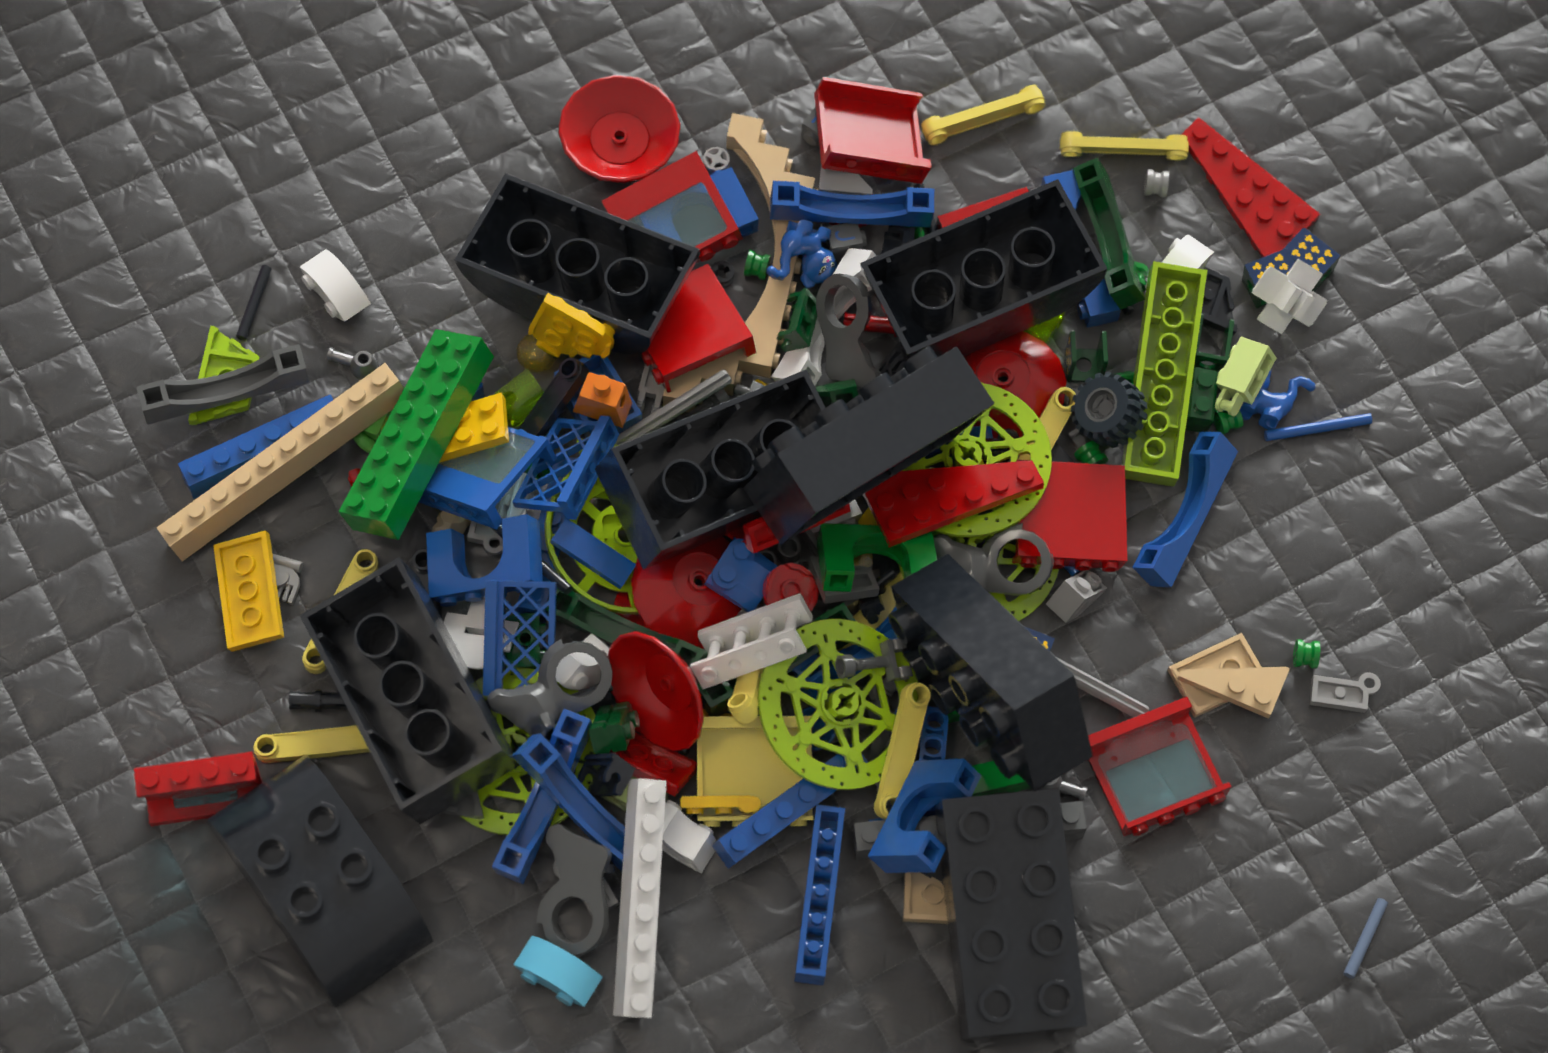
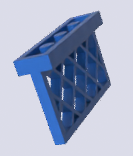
M600 416L598 421L557 418L546 438L551 442L552 450L560 447L561 452L556 454L557 459L554 462L540 457L533 461L512 501L514 507L564 513L566 519L576 520L598 478L595 471L596 466L610 449L614 447L619 437L611 417ZM561 428L572 429L567 434L559 438L557 437ZM592 430L589 437L581 440L580 435ZM577 437L579 442L564 450L562 445ZM582 450L578 458L570 461L569 456ZM564 459L567 460V464L553 471L551 466ZM549 468L551 473L538 480L535 479L538 473ZM572 471L568 479L561 483L559 482V477ZM553 480L556 481L557 485L544 492L541 491L540 487ZM538 490L540 493L531 499H525L527 494ZM561 492L557 502L547 501L548 498Z
M485 581L483 696H488L495 689H503V677L510 670L522 681L518 687L530 685L528 681L539 671L540 664L529 652L539 642L547 650L555 643L557 582ZM505 587H517L524 597L512 606L505 599ZM522 587L533 588L527 593ZM537 588H549V601L543 607H540L530 596ZM526 599L538 610L528 621L516 611V608ZM505 605L510 609L506 614ZM548 606L549 615L544 611ZM511 613L524 624L513 635L504 627L505 619ZM539 614H542L549 621V629L542 636L530 625ZM526 627L537 638L527 650L515 639ZM504 633H505V635L509 638L505 643H504ZM547 635H548V643L544 640V638H545ZM511 641L523 653L512 664L504 656V648ZM525 656L537 667L526 679L514 667ZM505 663L508 666V668L503 672Z

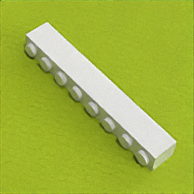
M638 778L631 779L628 783L613 1016L652 1018L666 795L665 780Z

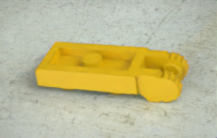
M750 795L682 796L680 798V808L686 809V814H703V809L715 808V814H732V808H738L743 814H749L750 812L752 814L756 813L762 805L757 796L750 797Z

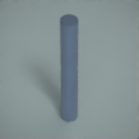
M1377 898L1343 973L1346 977L1354 979L1388 905L1386 900Z

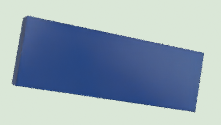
M566 518L549 542L619 589L622 588L636 566L635 563Z

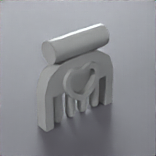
M273 554L278 596L280 598L282 590L285 589L282 601H287L288 604L293 605L300 588V578L296 572L300 573L302 571L303 562Z

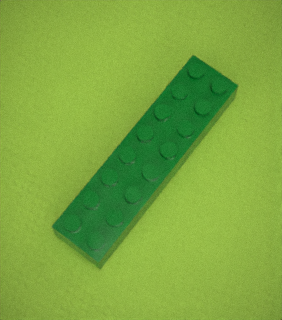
M435 329L339 510V513L352 530L399 540L494 358L482 337Z

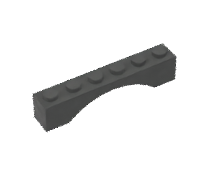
M300 344L274 350L247 366L221 375L193 380H160L137 386L136 388L148 425L308 383L309 378Z

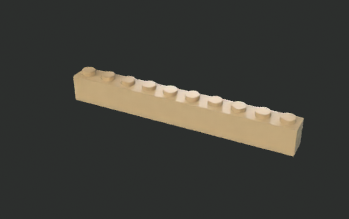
M382 364L157 527L158 531L181 561H184L390 412L396 405L404 387L387 364Z

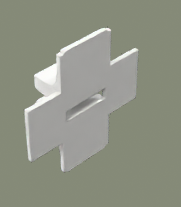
M1297 259L1287 275L1271 266L1267 268L1252 289V294L1267 302L1257 320L1280 334L1284 332L1293 318L1310 327L1328 301L1312 291L1323 273L1300 259Z
M482 597L481 601L471 602L467 615L447 612L444 624L468 668L476 670L483 669L485 597ZM505 621L504 627L511 635L517 631L519 622ZM504 633V643H505L509 638H508V637L505 635V633ZM512 641L504 648V652L510 653Z

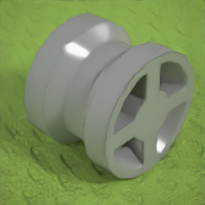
M712 147L704 153L703 164L709 175L716 170L729 168V154L723 148Z
M1147 169L1144 195L1158 194L1160 197L1166 198L1169 171L1155 173L1154 170Z

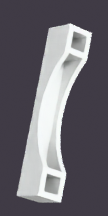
M848 248L833 274L840 273L857 277L870 291L872 288L860 267V263L876 255L871 250ZM841 286L834 297V312L838 320L856 302L852 291L846 286ZM818 317L810 347L786 352L771 376L775 382L807 370L814 386L817 384L822 375L821 357L825 345Z

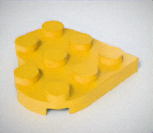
M547 293L528 330V334H533L538 340L535 345L555 357H559L560 354H566L573 358L576 354H579L586 358H591L593 354L601 355V358L604 359L610 354L615 341L613 338L615 330L610 325L600 323L590 317L587 312L578 310L567 304L562 298Z

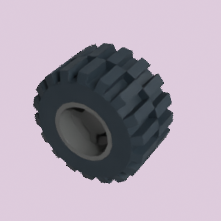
M1106 372L1105 376L1102 373L1095 374V379L1091 377L1086 379L1087 384L1085 386L1080 385L1077 389L1080 392L1078 395H1074L1072 399L1075 405L1071 406V412L1075 415L1071 418L1073 423L1077 425L1078 431L1104 447L1109 445L1112 448H1116L1118 443L1124 446L1128 444L1129 437L1134 440L1137 437L1136 431L1138 429L1142 431L1144 427L1141 424L1142 420L1147 419V414L1144 410L1148 408L1147 403L1143 401L1145 398L1143 393L1122 376L1114 375L1111 372Z

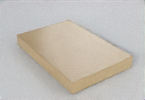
M1240 633L1169 666L1167 671L1182 697H1188L1192 705L1190 711L1195 718L1228 701L1177 680L1181 670L1261 667L1245 637Z

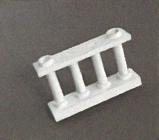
M801 593L699 630L698 638L708 656L706 659L692 663L690 668L701 687L706 689L806 653L807 649L797 633L796 627L812 622L813 615Z

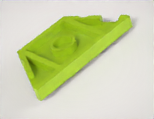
M210 326L198 379L237 370L259 360L260 357L251 350L244 349L235 339H229L219 332L217 327ZM252 397L190 413L189 425H197L247 411L250 408Z

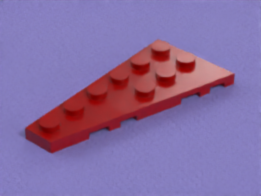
M1199 117L1181 134L1187 136L1189 153L1195 162L1201 165L1207 174V180L1211 185L1215 186L1220 194V199L1240 229H1244L1251 240L1250 244L1255 251L1258 250L1262 258L1283 250L1302 228L1308 230L1319 218V212Z
M1032 460L901 471L863 494L888 546L892 547L1044 488V481Z

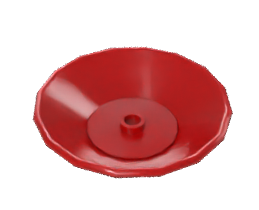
M613 75L592 80L573 93L561 111L558 133L564 153L579 170L601 181L626 183L646 178L667 164L678 146L681 125L674 104L659 87L638 77ZM617 136H623V137H624V138L621 139V140L616 139Z
M1024 331L964 356L981 383L1002 388L1017 396L1035 412L1038 418H1040L1052 394L1057 389L1066 387V377L1058 356L1044 341ZM1002 376L1008 378L1006 382H1000L998 379ZM1063 393L1058 396V401L1062 406L1065 399V394ZM996 409L990 410L989 417L1000 427L1016 430L1019 438L1024 436L1020 428L1007 415ZM976 421L974 427L981 426V422ZM992 429L993 438H997L998 433Z
M723 536L644 570L637 558L631 579L634 606L650 630L681 639L704 649L698 638V631L737 616L742 610L741 608L704 585L729 546L730 542ZM694 579H700L703 585H696Z
M637 631L619 635L609 647L608 652L613 670L611 684L614 691H612L616 703L630 702L633 710H637L640 725L635 730L653 745L670 751L689 749L701 736L704 721L701 695L692 670L681 657L655 637Z

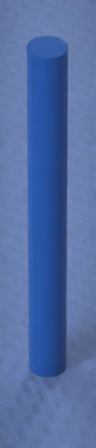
M1368 413L1264 431V437L1266 441L1368 425L1372 424V416Z

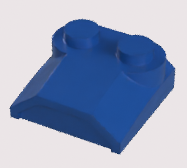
M734 537L704 585L744 611L750 612L755 610L762 600L764 580L777 565L759 552L752 553L749 551L745 543L741 542L746 539H736Z

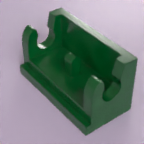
M807 288L791 293L787 297V302L797 300V302L791 307L793 312L790 317L788 330L777 334V340L785 339V342L781 345V349L784 352L810 347L817 321L816 298Z

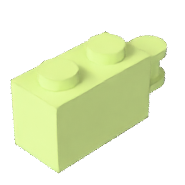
M1240 337L1237 344L1232 347L1225 367L1219 371L1216 384L1221 390L1215 403L1217 411L1222 412L1225 410L1228 411L1229 415L1236 416L1243 402L1253 404L1276 360V356L1268 345Z

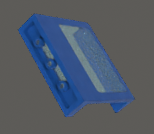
M508 427V443L438 463L419 503L497 530L502 524V518L495 506L537 457L552 462L557 459L551 448L552 444L544 436H536L527 433L523 429L517 430Z

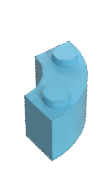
M533 935L513 964L522 972L520 976L532 985L539 983L557 994L556 998L568 1006L574 1003L584 1007L603 978L594 969L572 954Z

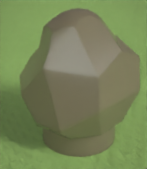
M441 511L437 516V523L433 526L432 532L451 528L463 534L466 528L470 526L471 520Z

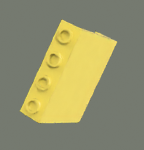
M733 716L704 717L701 736L697 740V796H757L762 804L761 808H759L760 810L803 779L789 769L774 752L763 731L760 716H757L748 724H740ZM783 716L788 732L791 736H795L799 732L796 716ZM803 716L805 723L808 722L811 716ZM795 744L792 749L795 750L798 745ZM810 744L805 750L806 753L811 757L812 744ZM715 808L703 809V814H697V821H703V824L707 827H721V821H732V827H737L755 813L743 814L738 808H732V814H715ZM812 809L792 822L790 826H807V820H813Z

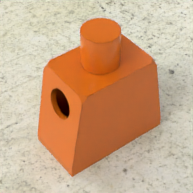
M590 372L587 374L573 412L596 420L600 416H610L615 426L623 428L631 409L632 401L624 383L610 379L605 375Z

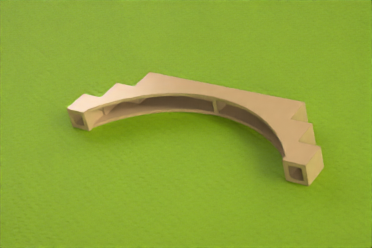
M732 113L727 133L726 149L734 150L747 165L759 184L766 199L769 212L773 181L800 182L802 186L819 190L814 188V177L791 173L793 159H788L789 148L765 144L767 130H763L764 119ZM772 220L775 234L773 266L780 270V257L782 253L780 243L786 232L789 220ZM799 255L791 257L790 274L785 279L780 281L769 276L766 288L757 306L745 322L753 335L757 353L746 357L742 349H738L669 380L671 392L667 393L664 390L663 406L723 369L727 371L732 380L723 389L731 396H733L737 383L741 384L743 373L771 378L772 369H776L780 361L781 354L776 353L777 347L782 345L785 340H777V334L786 330L782 329L783 322H789L792 306L787 305V297L789 294L796 292L797 282H794L793 278L794 274H800L802 258H798ZM697 405L693 406L685 412H690L691 410H694V408H696Z

